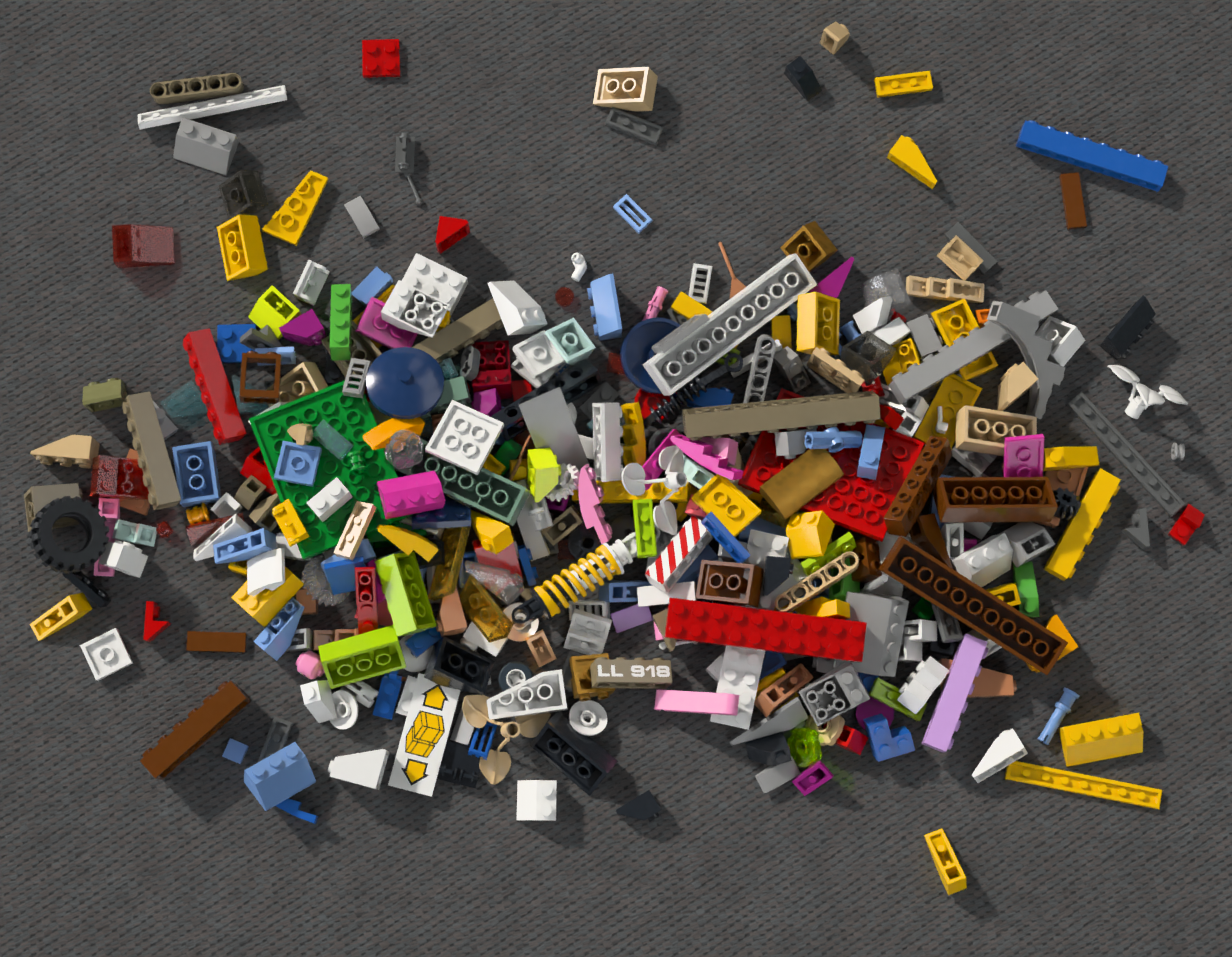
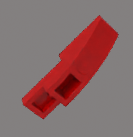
M355 567L358 634H363L378 629L375 567Z

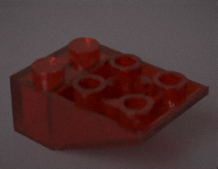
M135 224L112 226L113 262L117 268L175 264L173 227Z
M106 455L94 457L90 496L111 499L148 500L149 491L147 486L144 485V474L142 468L138 465V459Z

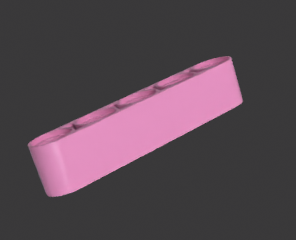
M656 690L654 710L737 716L739 695Z

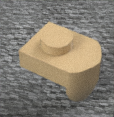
M296 424L287 430L289 435L296 440L297 445L304 446L312 440V425Z

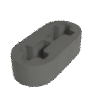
M473 346L466 347L461 356L460 375L464 376L468 381L475 379L479 372L480 351Z

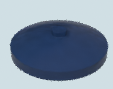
M650 318L638 323L627 333L621 346V364L627 378L637 388L652 394H662L643 364L656 355L652 350V346L681 326L680 324L666 318Z
M399 347L384 352L373 361L367 372L366 388L370 401L383 414L397 419H414L427 414L439 403L444 390V376L438 362L428 353L416 348Z

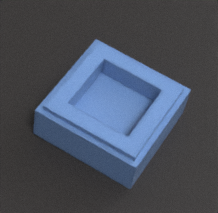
M230 738L222 757L241 764L249 746Z

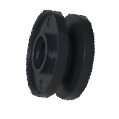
M585 523L578 525L572 530L568 539V550L577 562L580 558L586 559L587 554L590 552L596 554V548L601 546V541L594 526L587 529ZM590 539L594 545L592 548L587 549L583 546V541Z

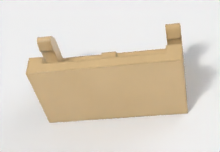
M957 235L937 255L964 281L983 262Z

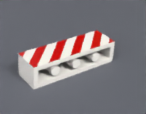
M692 516L686 521L679 533L671 539L670 544L665 550L660 552L656 561L647 568L645 575L650 584L668 594L712 540L713 536L702 525L700 519Z

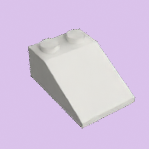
M515 281L488 283L507 335L531 334L547 325L541 306Z

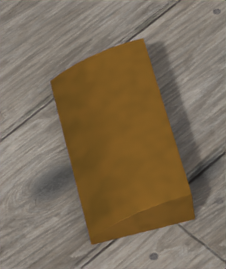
M809 449L761 485L760 494L786 520L843 477L844 473L826 449Z

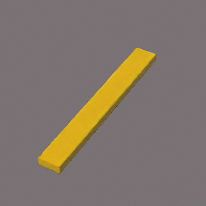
M1019 761L1008 765L1005 773V779L1160 809L1162 790Z

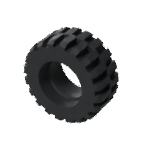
M64 496L45 505L38 511L30 525L32 529L29 531V538L32 539V542L29 544L31 549L36 551L34 556L43 561L42 565L52 567L51 570L55 572L75 573L91 566L100 559L99 557L105 552V545L109 541V537H106L109 527L104 524L107 520L105 516L101 517L98 513L101 510L97 506L93 508L91 506L92 502L89 500L82 501V498L77 496L74 498ZM69 517L82 525L86 534V542L81 550L70 553L63 551L55 544L52 537V527L58 519Z

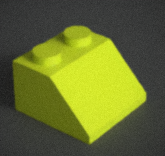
M550 447L527 450V484L536 503L540 502L558 484V476H561V466L557 464L556 454L553 455Z

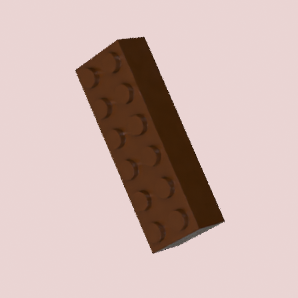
M938 477L932 491L941 523L1051 522L1058 508L1048 477Z
M223 682L218 687L219 691L214 696L212 694L207 696L203 700L204 704L199 709L196 707L188 713L187 716L189 718L184 722H178L172 728L174 730L168 736L167 734L162 736L157 741L158 745L155 748H149L142 754L143 758L140 762L155 779L163 780L251 702V699L235 682Z

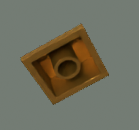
M816 221L804 225L780 247L786 256L796 253L809 273L828 260L837 251V248Z

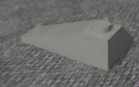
M796 697L729 743L733 746L788 731L794 727L798 730L806 725L805 720L808 719V716L800 700Z

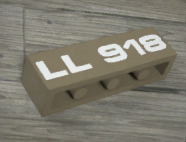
M599 657L590 665L592 688L667 689L672 684L671 660H664V658L645 660V658L640 657L634 660H627L625 657H619L615 660H610L607 657Z

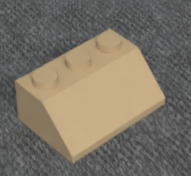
M1024 362L1020 365L1015 363L1000 378L1002 382L998 385L997 411H1004L1038 380L1037 376Z

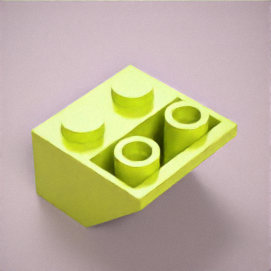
M272 285L258 299L248 318L260 329L269 325L279 340L283 336L279 327L302 314L296 306Z

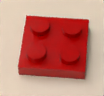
M399 39L362 40L363 78L400 77Z

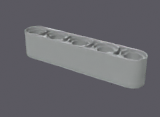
M767 334L759 336L756 341L743 403H749V399L752 396H758V402L764 401L776 348L775 341ZM764 340H770L771 342L770 347L767 349L761 347ZM765 358L767 360L766 365L758 367L757 362ZM757 377L762 378V383L759 386L753 385V381Z

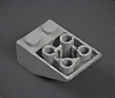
M850 661L832 669L799 691L817 726L870 699L868 691Z

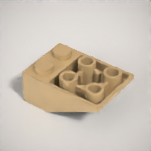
M70 435L32 450L30 454L37 461H41V464L52 465L53 462H58L61 466L71 467L72 464H79L81 468H91V465L97 466L100 443L92 436Z

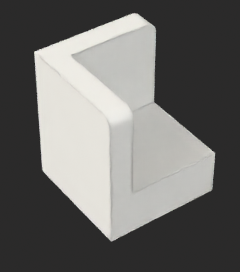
M226 492L211 510L226 522L234 514H238L243 507Z

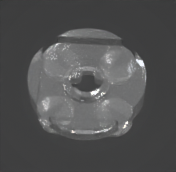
M405 429L395 432L390 437L392 440L389 444H386L385 456L387 461L398 469H407L422 460L423 443L419 435ZM403 446H406V447H407V450H406L405 453L401 452V450L404 449Z

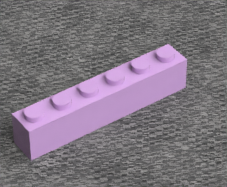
M966 633L963 635L921 744L943 753L947 749L950 750L954 743L952 735L960 727L961 721L959 717L961 713L966 711L968 702L965 701L968 694L971 695L974 690L975 684L972 682L975 676H979L982 668L979 664L981 659H985L989 648L986 645L988 642Z

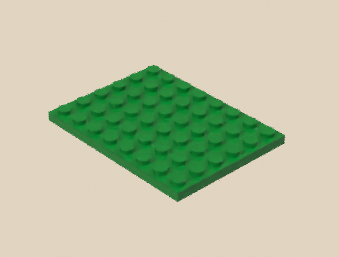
M352 378V380H351V381L360 382L359 379H355V378ZM345 380L249 419L280 502L283 503L287 499L291 501L310 536L297 543L303 560L337 546L357 501L373 504L376 507L365 535L377 531L379 524L392 525L413 516L411 514L385 519L377 482L398 478L387 448L373 450L363 440V435L376 427L377 423L365 393L363 399L343 395L342 390ZM350 385V388L358 389L359 386ZM296 424L312 425L313 437L307 445L322 449L313 487L274 479L282 442L296 443V440L287 432L290 427ZM361 450L365 454L363 458L366 459L365 466L368 467L369 471L360 475H351L349 470L352 468L349 467L350 460L347 454ZM337 477L351 493L352 498L322 522L311 510L307 502Z

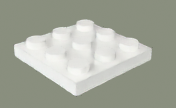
M452 400L427 444L425 451L478 475L498 439L504 423Z

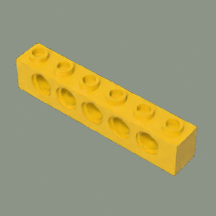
M622 480L596 481L597 485H600L604 492L603 500L598 504L632 503L633 500L652 499L653 503H660L672 491L665 487L664 482L653 483L648 490H645L644 494L634 496L626 491ZM687 480V484L684 487L678 488L679 491L675 492L666 501L671 503H688L690 483ZM573 490L572 500L579 504L578 490Z

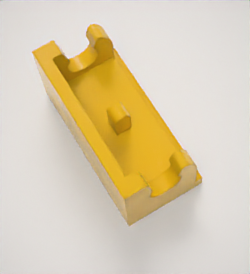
M289 499L272 509V513L290 547L310 537Z

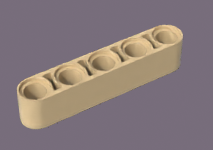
M846 552L778 595L775 599L777 611L792 612L854 572L859 566L858 556L854 552ZM851 557L856 562L853 566H847L844 563L845 560ZM831 568H836L839 570V574L831 577L828 575V571ZM814 579L822 580L820 587H813L811 583ZM797 590H805V596L797 598L795 596ZM787 600L789 601V606L782 609L779 607V602Z

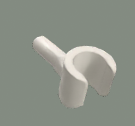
M938 406V421L935 430L945 434L948 423L942 422V406Z

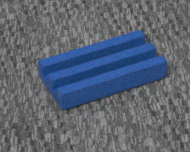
M486 722L477 750L474 747L480 728H476L468 755L472 756L473 754L476 755L475 757H483L484 760H487L498 725ZM489 726H492L485 752H482Z

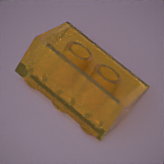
M470 574L459 596L462 609L489 643L507 638L514 624L473 574Z

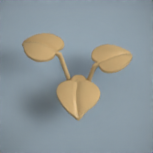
M467 695L464 697L462 706L466 721L475 728L484 727L487 721L501 726V734L505 737V740L498 746L496 751H489L487 760H484L483 757H480L479 760L481 772L490 784L495 785L504 779L511 766L510 755L507 752H500L502 747L510 741V738L517 737L520 733L528 738L536 737L546 725L551 714L515 717L516 722L507 723L489 720L486 700L490 698L485 695Z

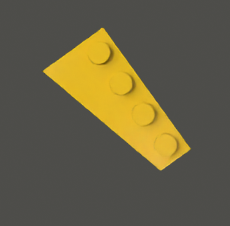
M310 170L295 188L294 193L285 200L284 205L278 212H275L269 223L265 224L262 231L297 246L328 182V178Z

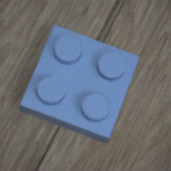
M283 441L274 479L313 487L322 449L320 447L302 446L293 442Z

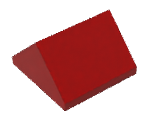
M445 216L439 217L435 240L439 254L470 234L467 220Z

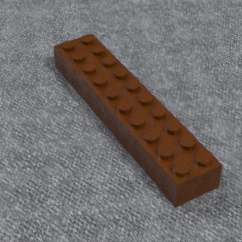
M901 536L898 537L879 567V570L1045 675L1049 674L1068 644L1061 637Z

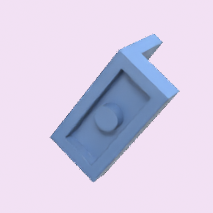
M376 266L356 287L352 295L367 307L370 298L374 297L377 299L393 283V279L387 272L384 273Z

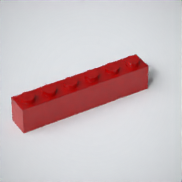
M208 328L189 332L183 339V347L188 352L190 367L194 369L196 375L195 382L200 387L202 402L206 404L208 419L214 427V437L218 439L219 445L239 441L246 435V431L211 330Z

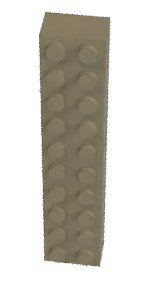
M864 391L682 409L686 437L691 440H701L703 436H710V438L715 439L721 438L723 434L735 437L740 436L744 432H748L749 435H756L764 430H767L768 433L779 432V429L787 428V431H796L798 427L805 426L806 429H816L818 425L836 427L837 423H844V425H855L857 421L875 423V420L880 419L879 396L875 392Z

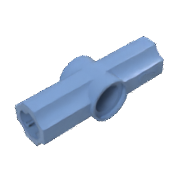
M830 427L823 432H807L804 444L809 449H828L829 452L835 453L843 448H860L863 436L857 430L839 431L837 427Z

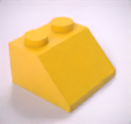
M823 511L791 515L786 528V535L789 537L788 546L792 559L824 556L835 524Z

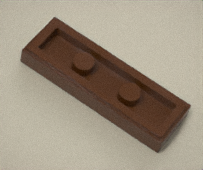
M1079 172L1060 174L1067 230L1086 228L1087 223Z
M187 631L186 651L246 653L247 633Z

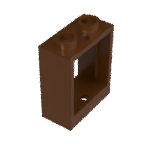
M256 351L242 353L240 403L276 404L279 402L282 366L280 354L275 352L259 354ZM247 362L276 364L274 390L246 389Z

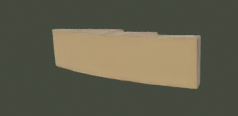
M908 276L906 277L905 295L947 301H960L965 298L966 302L983 303L984 284L953 278L946 280L934 277Z

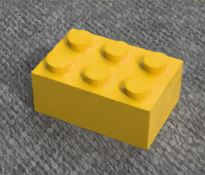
M285 567V583L272 591L266 588L253 597L248 595L246 581L231 598L265 627L304 583Z

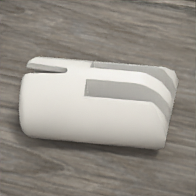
M363 681L345 685L346 687H341L340 689L350 692L358 702L368 708L375 702L373 699L374 697L377 698L379 693Z

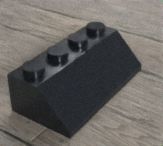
M559 711L546 723L530 744L534 750L589 796L618 762L589 736L578 733L571 726L570 721Z

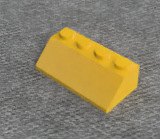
M1139 713L1058 728L1066 767L1143 752V728Z

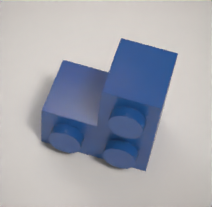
M882 713L863 719L872 755L878 762L915 751L911 732L905 726L890 730L888 721Z

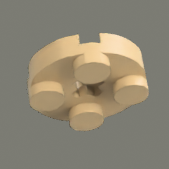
M810 714L805 725L808 738L820 746L834 745L841 735L845 720L841 715L823 723H827L826 729L823 730L822 724L817 726Z

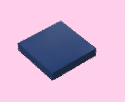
M363 556L355 557L353 560L346 559L324 564L333 595L356 590L355 567H366Z

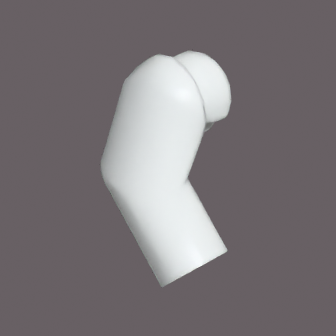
M574 253L571 260L573 261L575 271L571 278L579 282L587 269V265L583 255Z

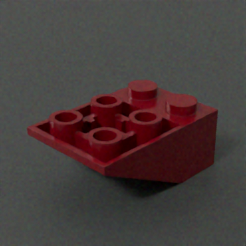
M509 340L474 342L472 346L480 351L479 372L475 379H473V393L496 388L501 399L512 398Z

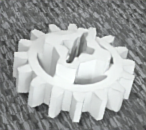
M562 463L558 484L546 495L547 499L550 498L551 501L556 499L560 502L561 498L564 497L566 500L568 498L567 495H574L573 490H578L577 484H579L580 476L579 470L575 465L572 466L569 463L566 466L565 463Z

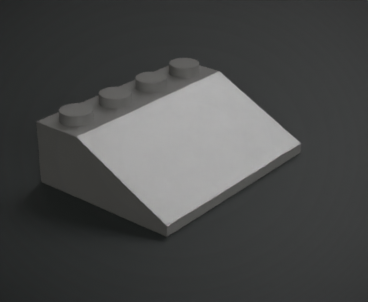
M847 591L845 602L850 603V618L845 620L867 622L863 660L860 663L851 662L856 672L895 677L909 601L895 595ZM835 660L833 667L836 668L847 661Z

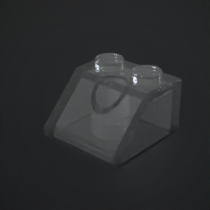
M898 268L881 273L859 285L867 306L882 297L891 296L892 303L889 314L906 309L911 303Z

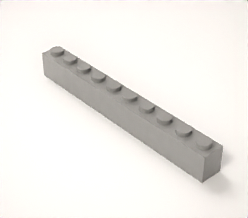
M1046 290L1042 293L1037 291L1029 296L1030 300L1027 302L1022 300L1014 305V307L1040 316L1039 322L1058 310V307ZM988 320L984 323L983 328L979 329V327H976L969 332V336L966 338L961 336L953 341L954 345L950 347L945 345L939 349L937 355H928L920 365L917 363L907 368L908 372L905 374L899 372L892 377L893 381L888 386L901 405L1009 341L1012 337L999 325Z

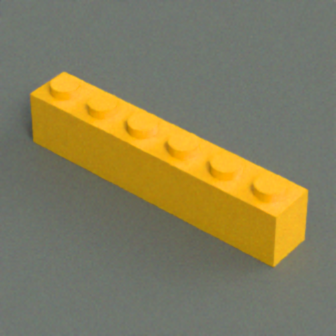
M1101 468L1096 471L1080 501L1081 506L1077 515L1074 518L1071 517L1043 570L1063 581L1073 576L1076 570L1074 565L1083 558L1085 554L1083 549L1085 545L1091 543L1094 537L1092 532L1094 528L1098 529L1103 520L1100 517L1103 512H1107L1112 504L1110 499L1112 495L1116 496L1120 489L1118 484L1121 479Z

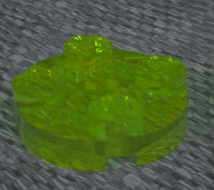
M808 727L792 730V735L788 738L787 744L790 755L799 763L796 765L807 767L821 760L822 752L818 732Z

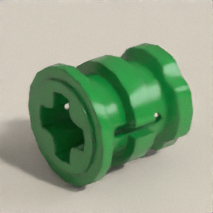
M361 450L347 454L350 460L349 467L352 468L349 470L351 475H360L369 471L368 467L365 466L366 459L363 458L365 454Z

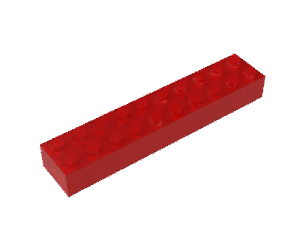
M669 598L664 638L860 663L863 660L867 622Z

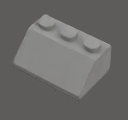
M182 118L176 134L173 158L227 176L239 140L235 134Z

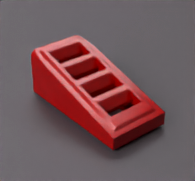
M879 404L880 418L892 429L897 430L904 420L903 417L893 408Z

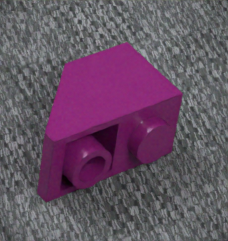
M496 388L473 393L472 409L489 417L502 410L501 397Z

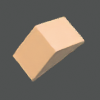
M543 629L525 638L539 667L557 659Z

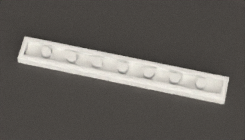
M285 85L142 113L138 114L139 129L180 122L182 118L190 120L287 100Z

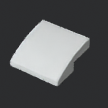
M279 548L267 551L247 561L248 595L254 597L266 588L273 591L285 583L284 549Z
M575 609L563 648L586 655L602 654L612 620Z

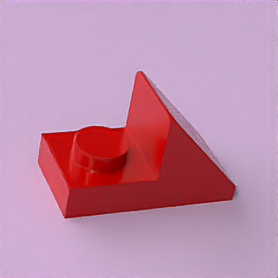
M1188 504L1168 535L1184 546L1194 531L1201 526L1205 514Z
M146 601L143 640L146 642H151L171 625L168 621H156V618L160 617V607L154 601Z

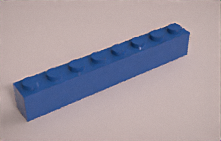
M1025 120L1016 147L1157 192L1163 187L1168 166L1164 165L1161 161H1151L1143 155H1132L1124 149L1110 148L1108 144H1098L1092 142L1089 138L1076 137L1070 132L1063 133L1057 131L1054 127H1044L1032 120Z

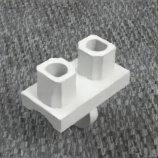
M529 496L525 503L534 531L553 526L545 497L540 502L535 503L533 497Z

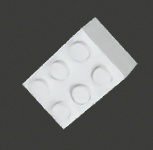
M417 253L402 279V282L450 304L447 310L450 312V315H452L468 285L467 277Z

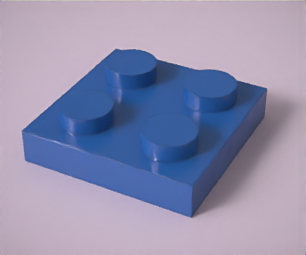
M256 324L217 325V350L222 363H242V353L255 351L241 344L240 337L251 328L256 329Z

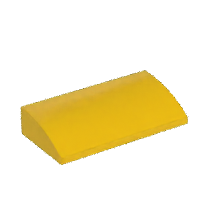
M965 298L931 313L945 344L949 347L954 345V340L961 336L966 338L971 330L979 327ZM990 351L960 369L959 372L963 380L966 381L994 370L998 364Z

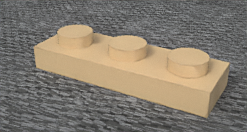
M356 502L335 548L334 554L337 557L354 559L376 510L373 504Z

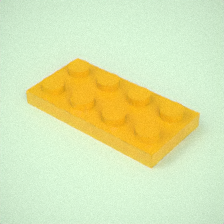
M954 373L946 377L913 438L924 442V444H926L930 436L948 438L952 448L956 440V413L965 405L974 406L982 388L967 380L964 381L963 378ZM938 406H942V422L948 423L945 434L935 430L938 421Z

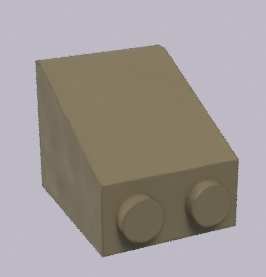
M78 483L30 487L24 494L28 532L32 529L30 525L32 520L35 519V515L51 501L57 498L61 499L64 496L82 498V490L79 489ZM63 517L54 523L52 529L79 525L80 523L75 519Z

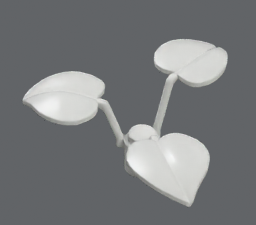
M1120 365L1107 366L1120 379L1132 383L1133 389L1128 399L1130 403L1125 413L1134 419H1138L1143 410H1146L1148 406L1164 404L1165 400L1162 396H1165L1174 403L1188 404L1179 392L1169 386L1161 385L1159 387L1160 392H1156L1143 384H1137L1140 379L1132 370ZM1137 388L1140 396H1136V398H1134Z
M674 445L666 447L659 455V465L663 470H666L665 478L645 480V471L638 463L626 465L621 475L624 488L634 496L644 494L645 484L664 482L665 487L672 490L660 501V505L656 506L653 511V519L657 528L671 535H677V515L674 505L666 500L675 492H678V488L684 487L687 484V477L683 472V451Z

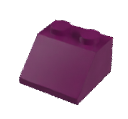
M313 309L279 327L285 340L308 346L314 344L318 346L327 337Z

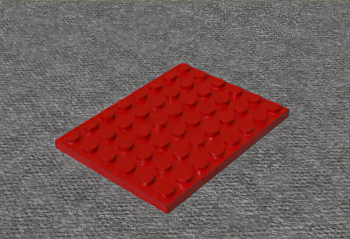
M781 389L776 400L803 398V396ZM857 421L855 425L837 423L836 427L839 431H860L863 436V444L866 424L882 426ZM818 425L816 430L817 432H823L830 427ZM806 426L798 427V429H806ZM787 428L779 429V432L787 431ZM885 428L876 480L857 477L862 445L860 448H843L835 453L829 452L841 468L844 476L799 510L804 512L823 511L833 523L883 542L887 533L884 516L920 455L924 442ZM764 430L755 444L743 470L742 479L738 481V485L760 494L761 485L803 454H796V458L793 459L777 456L775 433H768L767 430Z

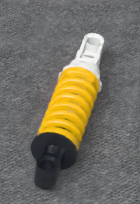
M655 525L657 543L660 538V529ZM635 532L625 537L622 541L617 539L612 546H609L607 543L601 544V546L596 548V554L590 552L587 554L586 559L580 558L578 560V565L572 563L569 566V571L563 569L560 572V576L553 575L552 582L545 580L541 587L536 586L529 589L532 598L514 608L512 611L513 624L518 628H523L542 615L550 621L555 614L561 612L557 605L561 602L564 608L569 607V603L566 600L569 596L576 603L578 602L576 595L581 594L582 597H586L587 593L585 590L589 588L590 591H595V583L603 586V578L606 577L611 581L615 574H624L623 566L627 563H632V558L637 556ZM518 613H523L526 618L523 621H518L515 619V616Z

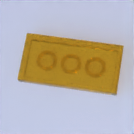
M471 526L449 527L445 529L443 536L445 564L436 565L428 599L435 601L455 592Z

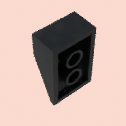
M444 636L433 647L424 678L440 686L484 695L495 661Z

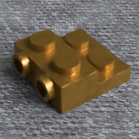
M608 653L570 657L571 685L574 699L579 698L583 702L591 700V697L598 696V699L602 700L609 698L615 691V688H592L590 665L599 657H607L609 659Z

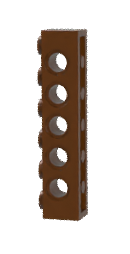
M929 437L884 516L889 534L907 537L934 489L938 477L941 476L953 455L948 438Z

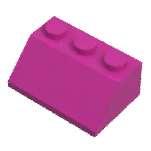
M435 471L377 482L385 519L444 507L445 497L441 482Z

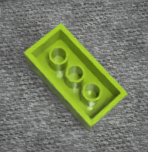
M411 552L409 556L406 553H397L376 560V572L380 577L382 592L385 594L388 604L387 608L391 614L393 628L397 636L416 634L436 627L437 625L415 553Z
M393 625L318 646L321 663L330 689L406 668L401 644Z

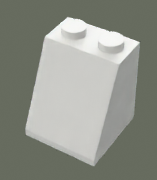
M380 749L335 757L334 761H330L328 772H330V777L379 790L390 752Z

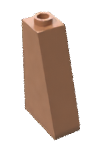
M946 658L939 660L941 665L948 670L950 669L953 660ZM981 668L979 676H975L972 682L975 684L974 690L971 695L968 694L967 698L1013 696L1017 689L1016 680H1013V675ZM947 675L945 676V678L943 679V681L940 683V689H941V691H942V688H943V685H944V683H945V680H946Z

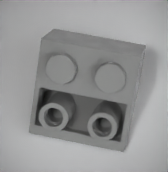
M1019 522L1001 532L1006 534L1013 548L1012 561L1016 568L1042 555L1055 545L1046 529L1033 522Z

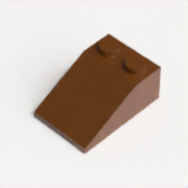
M701 560L695 598L758 608L764 569L754 564Z

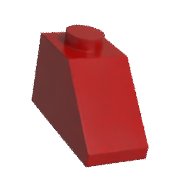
M827 723L824 724L823 730L826 729ZM844 725L835 745L860 755L868 737L856 729Z

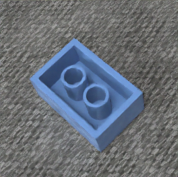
M208 441L172 447L177 487L181 497L180 504L183 507L202 505V503L217 502L221 498L214 444Z

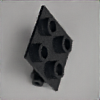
M447 741L438 772V779L476 788L480 773V757H475L476 755L473 754L472 756L468 755L470 746Z

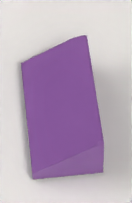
M638 604L610 614L616 633L653 620L649 606L638 607Z

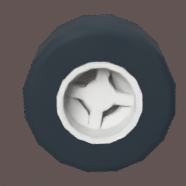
M522 662L508 663L499 673L498 681L500 688L504 692L532 678L533 674L530 668Z

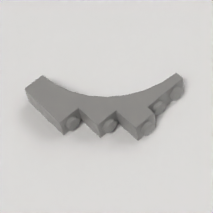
M993 301L987 320L999 325L1012 337L1018 345L1026 365L1038 378L1029 390L1026 415L1042 419L1046 411L1048 398L1052 393V386H1060L1064 378L1065 367L1047 361L1052 351L1053 342L1034 335L1039 327L1040 316L1004 302Z

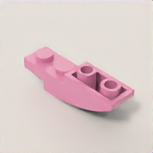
M586 464L581 468L579 476L580 510L586 528L594 526L601 544L612 538L611 535L613 533L610 525L606 524L603 518L605 517L603 508L598 506V503L603 500V489L596 483L594 469L590 468L589 464Z

